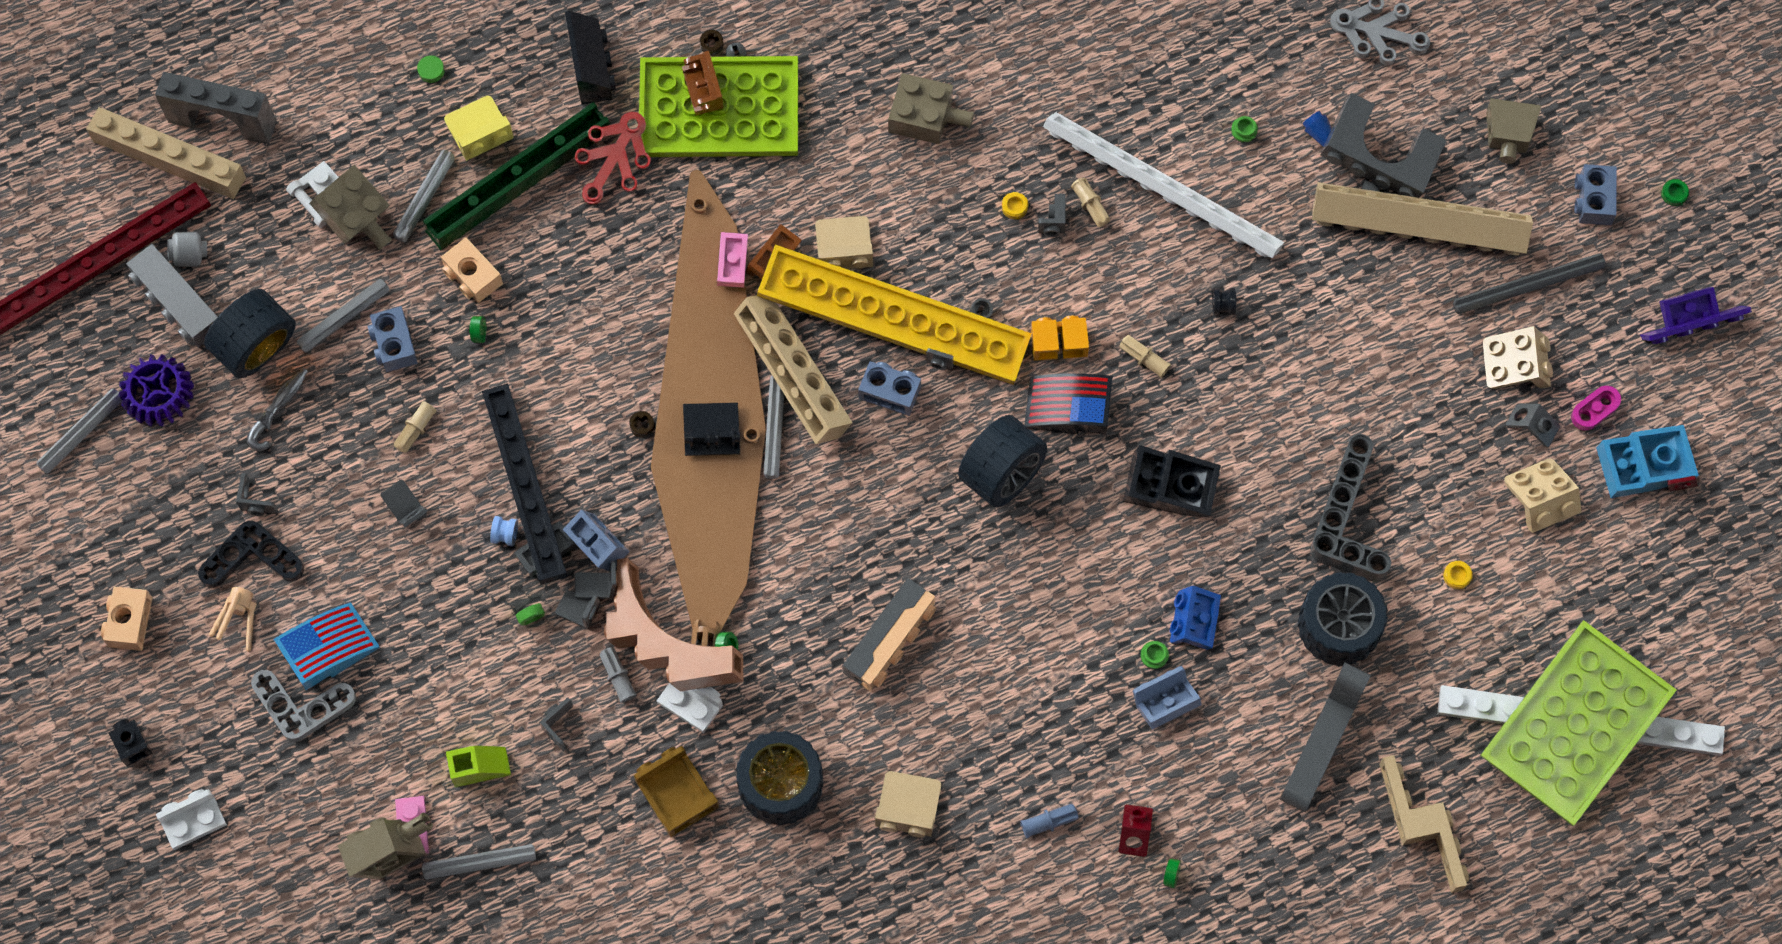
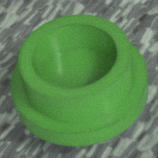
M1248 116L1237 118L1231 127L1233 137L1240 142L1252 141L1258 132L1256 122Z
M1150 641L1143 646L1140 656L1146 667L1159 669L1167 663L1169 652L1163 643Z

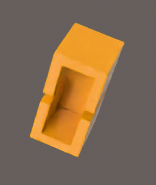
M1072 315L1058 322L1048 317L1032 321L1031 338L1034 361L1058 359V333H1061L1063 359L1088 357L1089 342L1086 318Z

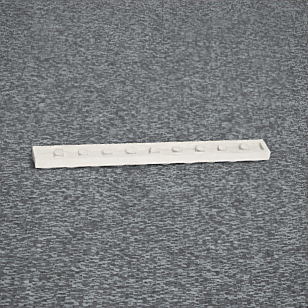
M1055 112L1046 119L1043 127L1049 130L1053 137L1065 139L1072 143L1074 149L1080 152H1087L1094 156L1097 162L1117 169L1121 176L1133 178L1140 182L1141 187L1144 189L1155 191L1161 194L1165 201L1182 206L1191 216L1201 217L1208 221L1212 228L1220 231L1224 230L1231 234L1235 241L1252 246L1259 255L1273 258L1281 250L1284 244L1283 241L1059 113Z
M1441 685L1437 715L1504 724L1524 697ZM1656 717L1636 744L1721 756L1723 754L1725 727Z

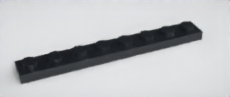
M507 383L482 391L540 585L566 578L567 573L509 385Z

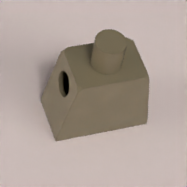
M1490 99L1486 109L1489 148L1501 149V162L1507 164L1514 163L1517 152H1527L1541 110L1540 105Z

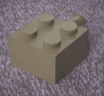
M902 73L888 118V132L940 144L943 130L947 123L970 129L974 112L951 107L953 85Z
M355 164L309 203L344 244L359 232H364L379 251L392 240L376 222L377 217L390 205Z
M421 813L408 822H404L401 819L387 820L386 818H379L372 821L370 827L366 830L349 834L347 840L338 845L349 877L381 879L425 855L426 852L419 835L433 828V823L426 825L427 822L431 821L430 817L426 813Z

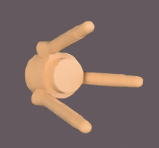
M240 587L232 588L230 596L227 597L225 605L209 633L210 637H213L219 628L216 639L221 640L232 615H244L245 611H247L246 651H251L254 611L257 605L255 602H252L253 593Z

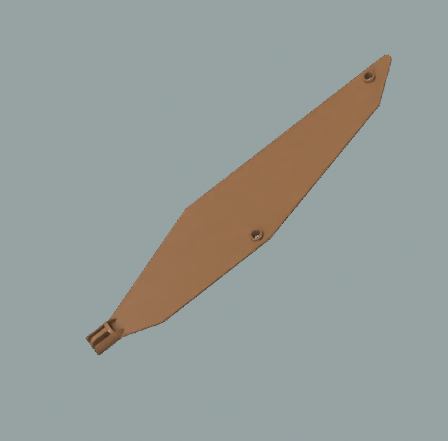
M693 170L689 177L651 471L692 626L691 644L696 645L697 639L702 640L701 646H708L709 640L713 641V647H715L717 635L723 629L747 585L766 425L754 345L734 315V312L747 297L745 281L744 288L717 286L721 232L738 233L737 226L703 173L699 170ZM697 204H701L704 206L701 209L695 208ZM738 402L740 454L685 456L683 404ZM752 433L756 435V438L749 439L747 435Z

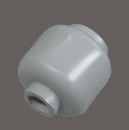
M176 232L173 234L172 239L167 240L168 260L173 261L176 267H197L201 264L202 257H207V242L201 241V236L197 232Z

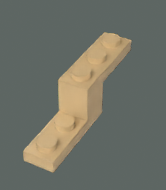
M1394 755L1383 757L1379 765L1402 845L1436 838L1451 893L1463 891L1467 886L1466 882H1469V875L1466 866L1461 865L1458 854H1461V847L1458 838H1453L1450 827L1453 826V820L1450 811L1445 810L1443 802L1409 809L1412 806V800L1409 791L1403 788L1401 781L1404 779L1401 763H1396Z

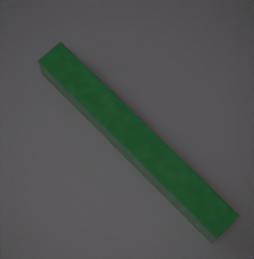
M594 102L424 219L425 232L441 251L573 159L578 149H587L593 145L594 142L588 137L589 129L594 125L600 127L609 126V119L602 115ZM593 130L591 136L597 139L601 136V132Z

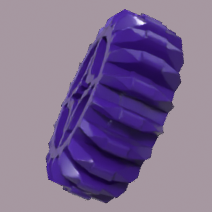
M150 354L149 361L145 362L143 358H140V365L137 367L134 364H130L131 373L123 372V377L126 381L119 382V386L122 389L119 392V397L123 400L121 405L127 410L129 417H136L135 419L138 423L142 424L146 421L147 425L152 427L156 420L158 425L163 427L165 418L170 423H173L174 418L172 415L175 413L183 417L181 407L190 409V404L187 400L193 399L194 395L190 390L194 389V384L190 381L191 375L189 371H185L184 364L181 362L177 364L175 358L171 357L167 360L166 356L161 354L158 360H156L155 356ZM171 376L177 380L175 393H172L168 388ZM138 387H140L144 392L142 396L143 401L141 404L136 402V391Z

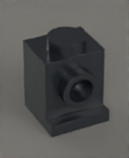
M123 719L113 725L114 730L109 732V735L121 761L127 767L153 754L139 724L135 720ZM131 735V739L128 742H123L124 738Z

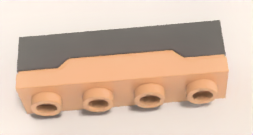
M907 578L842 665L843 673L868 691H871L874 686L879 688L888 675L885 671L890 664L896 665L902 658L904 651L901 649L907 641L912 643L917 638L920 632L918 627L923 620L928 622L935 613V596Z

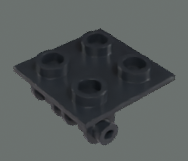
M738 402L683 404L685 456L740 454Z

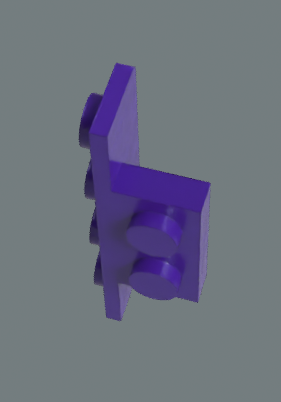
M1707 287L1659 301L1665 327L1640 334L1642 340L1651 341L1652 344L1668 341L1667 336L1677 334V337L1693 334V329L1702 327L1703 330L1718 327V322L1723 320L1728 322L1740 321L1744 319V314L1751 313L1752 310L1749 306H1738L1719 312L1714 287Z

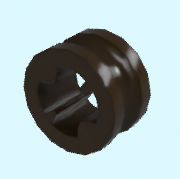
M707 30L700 36V47L703 52L709 51L710 55L713 56L722 51L724 45L723 37L718 31ZM710 38H714V47H709L708 42Z
M646 411L634 413L629 421L631 432L637 437H648L654 431L653 417ZM645 419L648 420L646 421V429L643 427L637 429V420L643 422Z

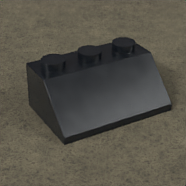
M566 11L565 16L581 105L613 100L611 91L616 90L614 74L608 75L607 70L608 67H612L610 51L604 52L603 44H608L606 28L600 29L599 19L573 11Z

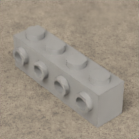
M153 244L149 245L126 263L131 271L128 277L138 288L142 285L147 290L144 293L147 299L154 306L159 304L164 309L161 314L171 325L175 322L180 327L178 333L185 342L189 343L192 341L199 348L204 344L205 336L217 316Z

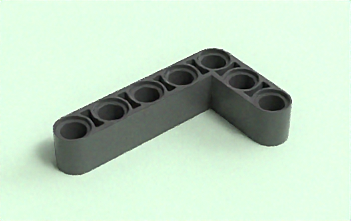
M1357 434L1351 437L1314 536L1310 553L1313 559L1319 563L1347 573H1354L1372 582H1379L1385 579L1390 570L1391 559L1389 555L1384 551L1342 537L1373 450L1372 440L1364 434ZM1353 447H1361L1365 450V453L1358 454L1353 450ZM1348 470L1353 471L1357 477L1349 478L1344 472ZM1344 495L1348 502H1339L1335 496ZM1334 519L1339 523V526L1331 527L1327 524L1326 520ZM1324 543L1330 547V551L1323 552L1317 545ZM1352 553L1356 556L1357 560L1348 561L1344 554ZM1373 562L1379 563L1384 570L1376 571L1370 564Z
M1344 663L1281 795V801L1304 812L1307 811L1370 679V674Z

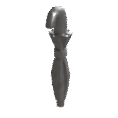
M302 368L300 372L292 376L278 390L273 403L267 408L266 412L254 417V420L257 422L247 434V444L251 449L260 452L271 446L267 441L261 444L258 443L257 438L264 429L267 428L270 431L273 417L276 416L279 409L283 408L294 398L305 379L304 376L308 373L305 368Z

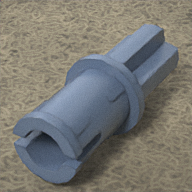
M1069 804L1049 812L1044 810L1043 814L1021 820L1020 824L1027 839L1030 836L1047 830L1053 832L1055 827L1077 820L1078 813L1075 806Z

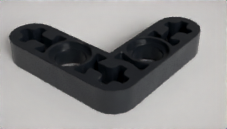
M246 521L201 565L198 576L206 587H218L251 553L288 582L300 579L304 573V566L293 552L259 523ZM246 530H255V534L261 540L259 545L251 537L246 539ZM267 546H277L278 553L273 558H266L263 552ZM236 548L239 550L237 559L233 561L224 559V554L228 549ZM284 558L289 565L296 563V572L292 573L289 571L286 573L287 570L280 562L281 559ZM218 559H220L222 564L227 567L225 570L222 568V566L219 567L218 563L216 562ZM208 570H216L218 576L215 579L210 577L206 580L208 578L206 572Z

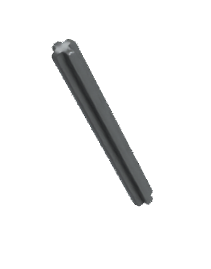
M1598 253L1456 298L1453 302V307L1457 314H1462L1603 269L1606 262L1603 255Z

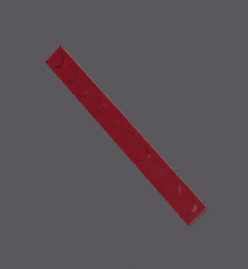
M196 182L192 183L0 300V335L209 208L211 204Z

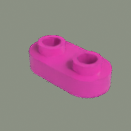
M1601 386L1579 402L1571 414L1574 426L1580 430L1588 431L1612 415L1621 403V395L1618 390L1612 386ZM1601 399H1608L1610 405L1602 404ZM1586 414L1589 416L1590 420L1584 421L1581 419L1580 415Z

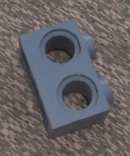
M1584 164L1581 173L1576 174L1575 190H1579V198L1575 200L1574 212L1579 214V223L1612 225L1616 217V166ZM1590 181H1597L1600 186L1593 185ZM1590 205H1596L1600 208V210H1594L1590 207Z
M402 306L371 314L372 325L367 327L371 340H376L378 344V349L374 350L378 365L383 364L386 372L418 364ZM385 326H394L391 331H382ZM394 349L401 350L400 353L395 356L389 355L390 351Z
M870 361L858 389V396L860 400L910 416L921 389V378H918L915 373L904 370L901 372L892 369L887 363H874ZM875 379H881L885 383L881 386H875L871 382ZM908 388L910 392L906 395H901L897 390Z
M581 509L563 529L598 568L609 571L611 561H615L617 566V559L625 558L630 552L595 514Z

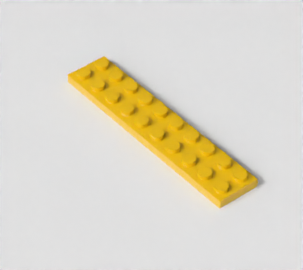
M778 245L774 246L757 292V296L925 355L928 348L954 356V365L1014 385L1032 334Z

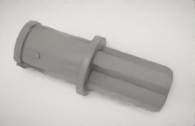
M609 647L601 651L600 658L609 675L607 680L612 682L620 703H625L635 698L637 694L627 676L629 672L623 668L615 649Z

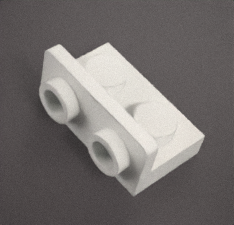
M669 683L657 699L659 705L702 733L706 731L723 706L722 700L719 698L721 696L720 693L712 687L680 692Z
M209 789L194 791L188 796V799L180 803H169L161 809V812L156 814L173 850L227 825L217 801Z

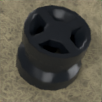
M1213 288V315H1219L1221 312H1227L1229 315L1236 314L1235 288H1229L1227 291Z

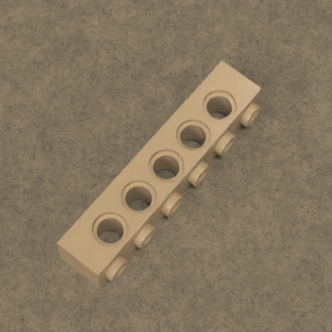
M757 295L746 297L734 312V315L815 444L838 439L853 422L778 304Z

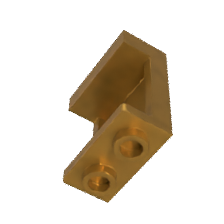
M683 746L677 749L676 747L667 749L661 754L662 758L654 763H644L636 770L637 773L634 774L635 782L670 838L719 808L718 800L709 791L688 758Z

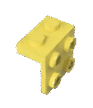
M485 96L444 117L445 123L466 161L514 138L507 117L501 115L491 96Z

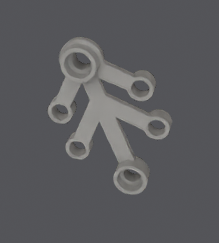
M1369 0L1368 4L1353 11L1338 9L1331 16L1330 24L1333 30L1346 35L1354 48V54L1361 59L1368 57L1371 45L1369 42L1361 40L1356 31L1367 35L1380 56V62L1386 66L1392 65L1395 62L1396 51L1393 48L1387 47L1382 38L1406 44L1409 50L1417 55L1426 53L1430 46V38L1423 32H1417L1412 35L1386 27L1396 21L1407 19L1410 9L1405 3L1396 4L1393 11L1370 22L1360 19L1371 13L1379 14L1383 10L1384 0ZM1372 3H1378L1380 7H1374ZM1397 10H1403L1405 14H1399ZM1340 18H1346L1348 22H1341ZM1416 39H1422L1424 43L1419 44L1416 42ZM1364 47L1367 51L1361 52L1358 48ZM1389 54L1392 58L1386 59L1383 55Z

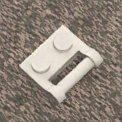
M325 161L299 180L291 182L286 188V191L292 197H296L315 218L314 222L319 228L324 227L327 223L309 204L312 199L304 189L310 186L318 195L339 178Z

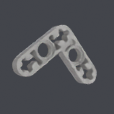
M258 671L251 680L253 690L284 737L292 742H298L350 709L356 701V694L353 688L346 683H339L297 709L271 671ZM262 678L266 680L272 679L269 682L270 687L274 691L272 695L269 696L264 687L258 688L261 685L260 680ZM339 691L343 693L350 692L347 695L348 700L343 703L341 700H338L333 704L336 708L334 711L331 710L330 705L325 701L328 698L331 702L339 698L337 694ZM276 700H286L287 708L284 712L276 713L272 710ZM317 706L326 708V715L320 720L311 717L312 710ZM289 715L296 725L301 723L298 727L300 732L294 734V732L287 733L290 730V726L285 718Z

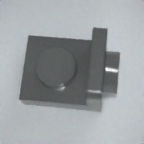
M1055 194L1054 204H1049V218L1038 219V233H1044L1047 237H1056L1060 233L1065 234V194Z

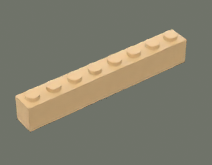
M1320 182L1317 183L1312 210V220L1317 221V224L1323 226H1332L1334 223L1343 225L1344 228L1349 230L1366 228L1375 234L1397 233L1398 237L1410 239L1412 236L1423 237V240L1431 243H1438L1439 240L1449 241L1451 245L1457 247H1465L1468 244L1475 245L1477 249L1483 251H1492L1493 248L1500 249L1509 255L1527 254L1533 225L1531 215Z

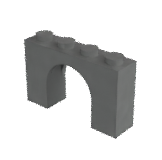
M168 72L162 73L155 93L168 123L194 128L199 111H211L233 121L239 127L244 139L270 144L277 120L264 93Z
M1350 93L1340 109L1320 155L1334 165H1341L1349 169L1356 176L1374 181L1380 188L1390 189L1398 193V195L1419 198L1426 189L1446 139L1422 128L1414 138L1405 160L1398 163L1380 161L1368 151L1364 142V129L1375 104L1354 93Z

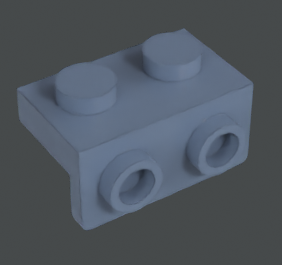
M1182 666L1167 671L1165 674L1143 683L1133 690L1136 707L1152 730L1202 705L1201 698L1188 682L1186 672Z

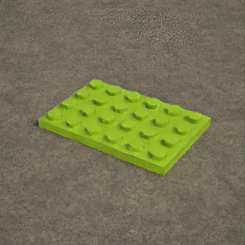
M798 56L711 57L722 94L724 109L696 116L682 71V66H685L684 59L688 57H640L639 114L644 117L646 122V128L641 137L645 152L650 157L798 156Z
M1583 620L1480 756L1571 826H1574L1677 689Z

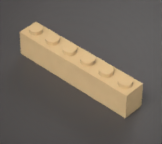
M98 107L86 128L92 141L192 183L196 182L199 186L231 199L235 198L246 179L243 169L238 163Z

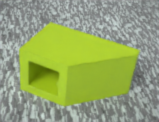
M469 746L446 752L450 778L455 788L511 775L506 747Z

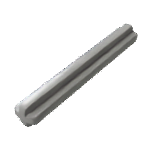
M447 150L440 152L393 232L394 238L398 241L406 242L454 162L455 157L453 153Z
M378 279L297 340L300 349L307 353L388 293L389 287L382 279Z
M773 376L770 377L764 460V476L768 479H777L779 477L784 393Z
M114 388L110 389L37 461V466L44 473H50L123 401L119 397V392Z
M529 844L431 861L422 864V873L425 879H432L536 860V851L534 845Z

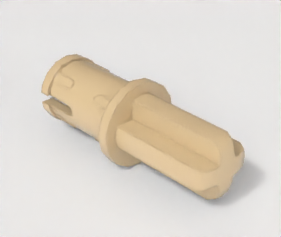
M1085 177L1077 179L1071 187L1079 197L1082 209L1089 212L1098 227L1108 224L1110 218L1100 203L1101 197L1095 194Z
M1127 335L1120 343V349L1139 361L1138 365L1141 366L1143 364L1160 378L1171 367L1170 363L1152 352L1153 348L1145 347L1130 335Z
M422 401L412 418L405 421L406 426L395 440L394 447L400 452L407 453L418 436L425 433L423 429L437 410L429 403Z

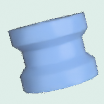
M495 516L491 527L490 542L494 544L505 542L507 546H514L518 532V519L507 521L503 520L500 516Z

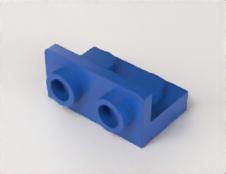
M1193 585L1180 590L1174 600L1176 609L1174 620L1170 625V643L1179 644L1185 642L1205 650L1213 648L1221 595Z

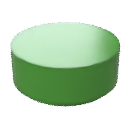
M426 56L417 65L420 78L428 83L439 81L445 72L443 62L436 56Z
M541 603L521 610L515 616L519 624L524 626L542 618L545 611Z

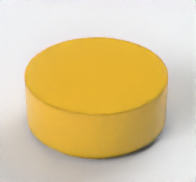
M1018 192L1007 194L1002 200L1004 215L1010 219L1024 217L1028 211L1027 198Z
M1453 561L1444 570V581L1453 589H1463L1469 585L1472 579V570L1463 561Z

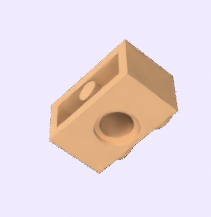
M467 237L441 256L444 264L442 268L444 274L451 281L456 279L461 284L459 289L467 299L473 297L477 303H480L503 284L500 273ZM470 269L476 270L473 275H464Z
M123 587L113 588V593L108 596L106 604L107 612H109L107 622H103L101 628V637L109 648L143 650L152 603V596L147 590ZM131 614L128 622L120 623V619L124 615Z

